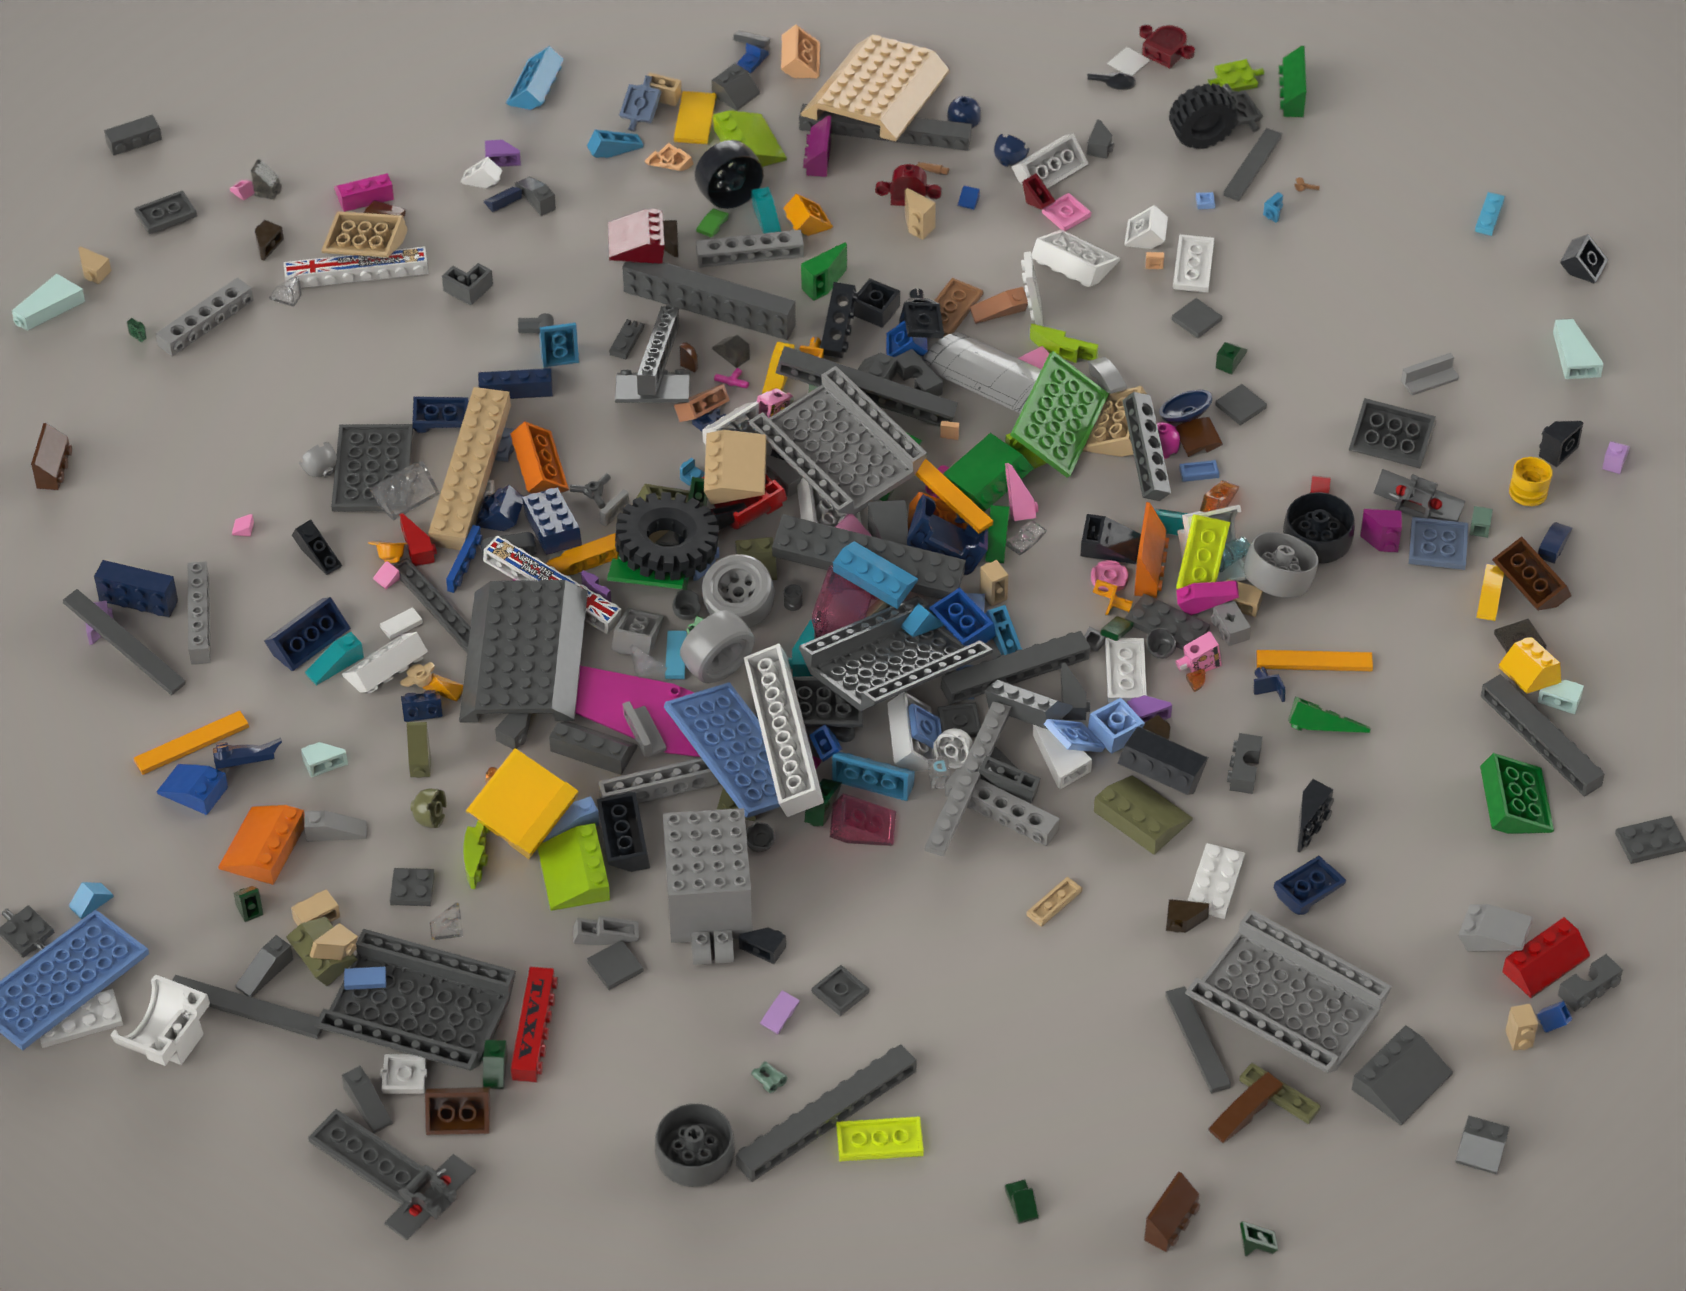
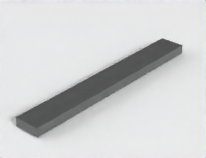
M408 558L394 564L393 566L399 570L400 580L467 653L470 626Z
M78 589L63 599L64 605L170 695H173L185 685V680Z
M175 975L172 980L207 994L210 1002L208 1007L315 1039L319 1038L323 1030L315 1027L319 1018L317 1016L179 975Z

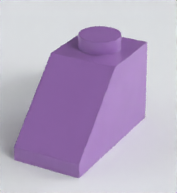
M485 140V157L490 158L497 166H521L520 150L504 140Z
M1146 695L1127 701L1129 707L1144 723L1157 715L1163 720L1171 718V702Z

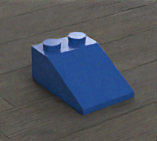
M178 764L156 792L165 798L207 815L227 790L228 783L226 773L213 767Z

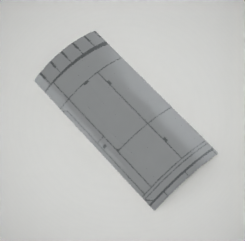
M954 332L939 339L922 357L923 361L931 366L936 375L1018 413H1021L1042 370L960 332Z

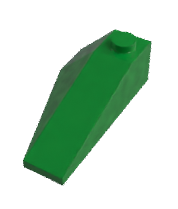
M1296 696L1288 719L1289 723L1292 724L1291 727L1300 731L1304 728L1306 730L1370 733L1371 730L1367 725L1348 717L1341 718L1339 714L1331 710L1323 711L1319 705Z

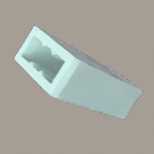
M56 273L12 310L13 321L18 327L28 331L85 302L83 288Z
M1574 319L1555 320L1553 334L1565 379L1601 377L1603 362Z

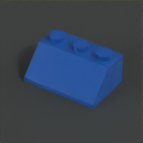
M960 587L929 607V610L963 646H968L978 641H982L985 644L996 637L992 620Z

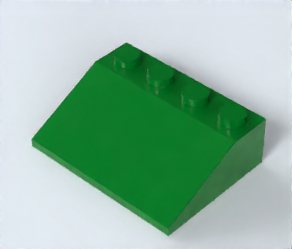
M989 433L945 471L943 475L985 512L1008 492L1005 463L1013 466L1020 479H1023L1034 467L1020 452L992 433Z
M1493 753L1480 765L1492 829L1507 834L1552 833L1554 831L1541 767Z

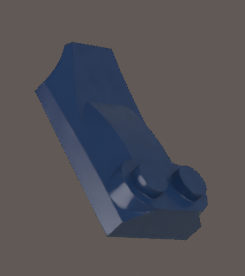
M413 396L412 428L418 433H426L431 428H461L469 403L468 397Z
M278 738L260 746L228 745V742L218 743L213 748L215 768L220 769L275 759L274 753L282 743V739Z
M1317 856L1274 882L1273 888L1277 897L1292 912L1304 915L1309 912L1312 905L1342 887L1346 883V879L1321 856Z

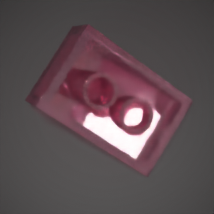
M843 793L832 805L830 838L851 844L892 846L894 844L896 811Z

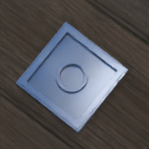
M912 703L908 706L912 738L933 749L934 742L942 733L940 718Z

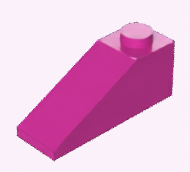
M1237 581L1193 583L1176 590L1179 607L1191 616L1239 597Z

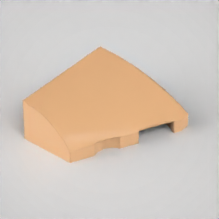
M670 143L659 152L655 150L645 160L647 165L684 171L694 165L691 156L680 148H675Z

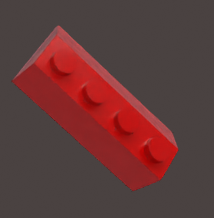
M1563 917L1524 944L1523 950H1516L1507 956L1502 972L1532 998L1588 959L1590 953L1579 930Z

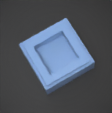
M1213 192L1196 193L1197 209H1215Z

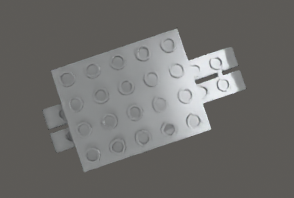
M744 808L663 813L671 943L691 942L693 965L712 964L711 947H714L715 963L734 962L733 939H738L741 933L752 931L751 885Z

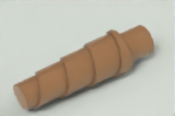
M924 162L917 163V166L936 174L948 175L949 168L943 167V165Z

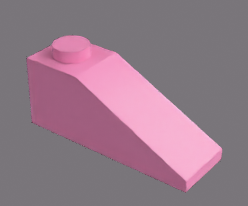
M1005 463L1011 519L1018 521L1036 518V513H1038L1037 501L1034 502L1032 495L1013 466Z

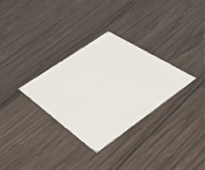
M1126 47L1107 64L1122 73L1132 76L1146 65L1150 59Z

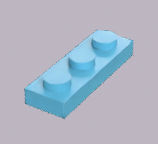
M1487 193L1475 232L1492 236L1505 196Z

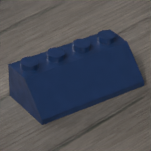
M551 368L478 372L479 388L509 392L510 399L553 396Z
M327 597L320 599L265 639L264 642L276 659L291 671H294L350 630L351 627L332 598Z

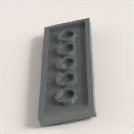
M337 1109L308 1137L311 1144L400 1204H403L406 1200L400 1196L398 1191L401 1188H405L422 1171L421 1165ZM427 1177L412 1192V1194L419 1192L430 1181L429 1177Z

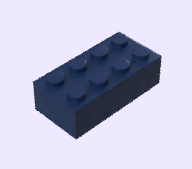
M558 487L522 497L525 516L546 555L582 545L579 525Z
M102 560L94 575L99 601H107V604L110 603L123 608H131L140 612H148L170 618L178 602L174 576L106 560Z

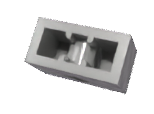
M1235 600L1214 606L1213 615L1211 616L1214 626H1217L1221 638L1227 642L1228 646L1250 639L1251 627Z

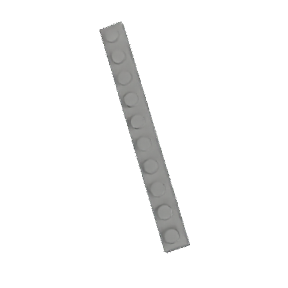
M992 702L925 845L926 852L944 857L982 774L978 772L985 757L991 756L1011 713V706Z

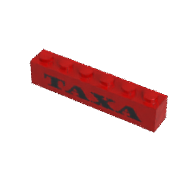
M529 968L511 1064L513 1081L537 1083L538 1074H542L543 1062H541V1057H545L546 1053L544 1040H548L549 1037L547 1023H551L552 1020L550 1006H554L555 994H553V990L558 987V977H555L554 968Z

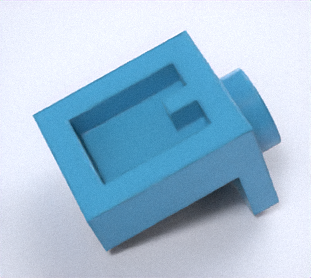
M1277 192L1264 204L1263 215L1275 223L1279 221L1280 210L1283 207V195Z
M690 458L680 466V480L689 486L692 477L702 478L705 476V472L695 466V459Z

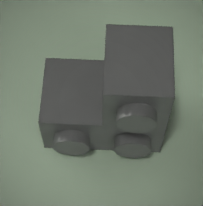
M477 263L467 273L452 266L442 275L443 291L471 306L493 286L492 270L480 263Z

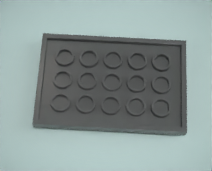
M339 424L337 462L335 465L331 505L332 512L407 511L413 438L412 424Z

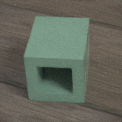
M1474 506L1469 535L1488 538L1493 509Z

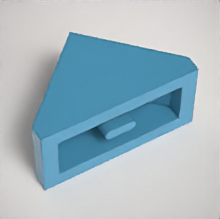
M918 603L902 623L901 628L912 637L942 627L943 624L935 615Z
M82 882L71 900L69 908L79 918L83 919L112 899L114 895L102 883Z

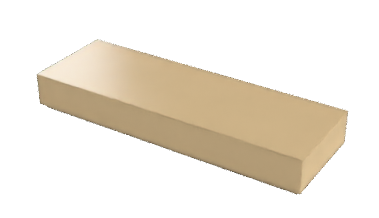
M1066 877L1027 911V916L1042 927L1082 892V887L1069 877Z

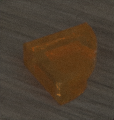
M1204 669L1186 674V679L1194 692L1201 689L1205 683L1206 674Z

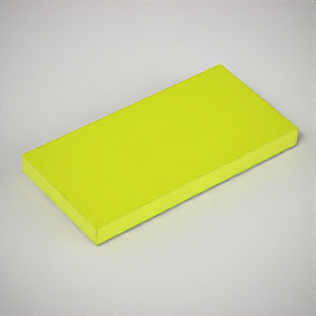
M1193 514L1176 585L1177 589L1193 583L1217 582L1230 527L1229 521Z
M920 1116L836 1122L839 1162L924 1156Z

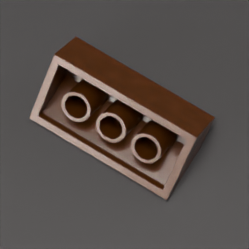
M1522 536L1492 559L1537 611L1556 608L1572 596L1567 585Z

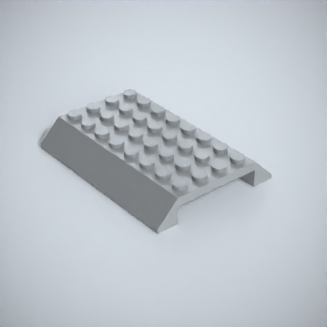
M835 366L821 375L822 385L772 417L768 418L762 412L749 420L748 424L758 434H765L767 437L766 442L839 513L855 515L866 508L868 502L877 501L912 478L927 457V452Z
M1250 909L1241 920L1239 932L1205 976L1201 980L1196 978L1185 994L1326 1073L1337 1071L1378 1016L1391 990V986Z

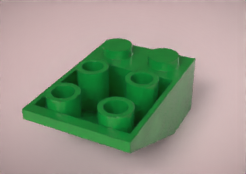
M846 242L801 263V289L813 301L827 295L832 290L833 283L838 282L847 270Z

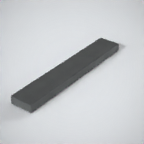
M1269 128L1265 129L1225 188L1223 196L1240 201L1282 138V133Z
M1183 986L1166 991L1165 996L1210 1092L1214 1093L1231 1088L1229 1078L1190 996L1185 994L1186 987Z

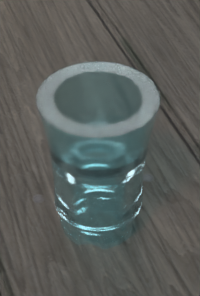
M1245 537L1235 538L1225 544L1219 572H1223L1230 565L1246 556L1250 543Z

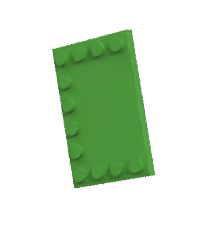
M1052 351L1043 365L1010 436L1067 478L1071 476L1109 393Z

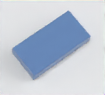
M1216 460L1179 464L1183 482L1219 478Z
M386 966L344 969L345 990L386 988Z

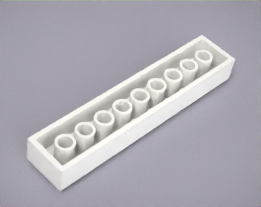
M776 644L744 657L780 807L786 816L789 817L824 803L787 655L781 645Z

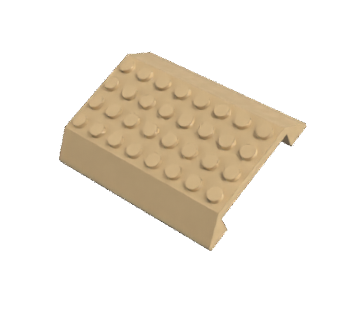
M871 35L852 49L801 112V116L817 120L824 111L876 124L880 126L881 138L896 142L947 76L949 68L933 50L914 46L910 43L899 42L895 39L884 38L879 35Z

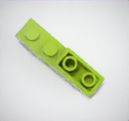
M1036 324L1030 325V339L1039 347L1043 346L1049 353L1054 351L1063 359L1077 363L1078 358L1089 361L1098 358V344L1066 337V331Z
M478 821L476 827L467 826L463 844L465 872L471 889H475L477 882H481L482 868L488 862L485 845L487 833L490 834L491 831Z

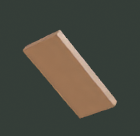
M951 278L934 300L940 304L944 336L955 332L969 314L970 306L976 304L982 297V289Z

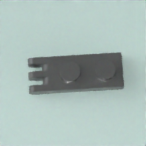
M627 319L609 350L610 355L627 359L644 329V323L640 322L638 325L637 321H633L631 324V320Z

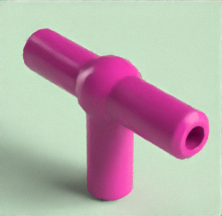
M736 368L730 377L715 374L714 376L715 381L726 383L729 386L745 389L749 387V382L738 379L742 373L740 368Z

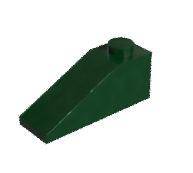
M824 778L821 780L819 785L824 803L805 810V823H810V825L815 827L824 826L829 819L842 782Z

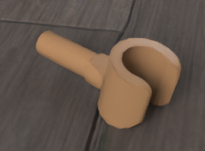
M1301 177L1296 178L1297 184H1294L1299 192L1305 189L1319 190L1320 186L1305 183Z

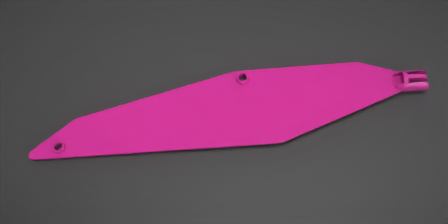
M580 665L576 714L635 739L624 717L622 704L630 701L633 709L645 706L666 745L667 750L663 752L700 757L664 708L666 701L693 694L694 692L672 683ZM812 756L815 769H817V767L821 763V759Z

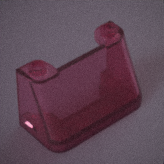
M830 565L812 614V624L816 638L865 618L871 600L878 599L833 572V565Z

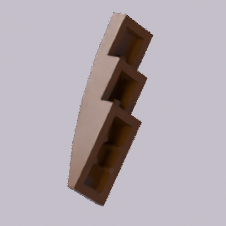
M1269 1072L1265 1073L1216 1119L1208 1131L1224 1144L1252 1122L1253 1116L1267 1106L1270 1098L1282 1090L1283 1083Z

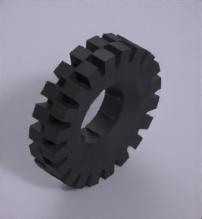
M661 492V500H658L655 493L647 494L646 501L638 497L633 500V505L628 503L623 508V513H619L616 523L615 547L623 563L628 561L627 567L633 571L640 568V575L649 577L655 571V579L664 580L665 574L669 573L671 580H680L681 572L686 578L695 576V570L701 573L707 568V564L711 565L717 553L719 525H717L716 517L710 515L711 510L705 505L700 507V501L694 498L686 503V495L678 493L675 500H671V493ZM669 530L684 537V542L677 546L664 547L653 543L649 537L654 532Z

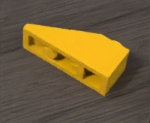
M777 341L770 360L762 394L776 388L783 391L788 377L777 374L776 369L784 346L795 349V345Z

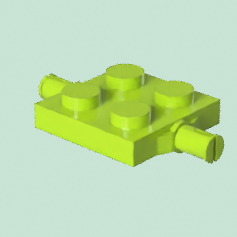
M1247 59L1215 65L1214 71L1217 78L1208 79V84H1219L1222 87L1228 83L1233 91L1238 92L1258 88V81L1255 76L1264 75V69L1253 70Z

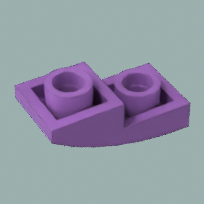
M583 570L581 572L582 585L611 602V590L606 586L599 585V577Z

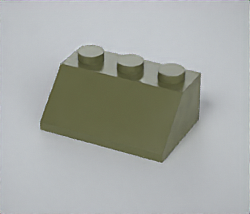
M323 917L301 923L286 938L314 977L328 986L344 972V969H348L358 959L354 954L348 955L342 960L318 959L309 956L313 942L334 927L328 918Z

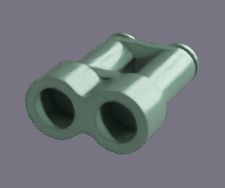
M766 1061L761 1064V1067L755 1068L751 1072V1075L762 1083L763 1088L769 1093L775 1092L788 1079L781 1071L778 1072ZM764 1071L770 1075L768 1078L762 1074Z

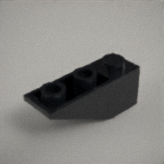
M312 520L295 528L292 537L300 549L326 575L342 567V564Z

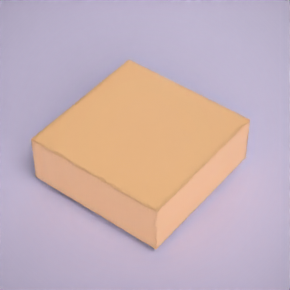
M1146 252L1145 269H1163L1164 252Z
M941 421L940 438L958 440L960 423Z

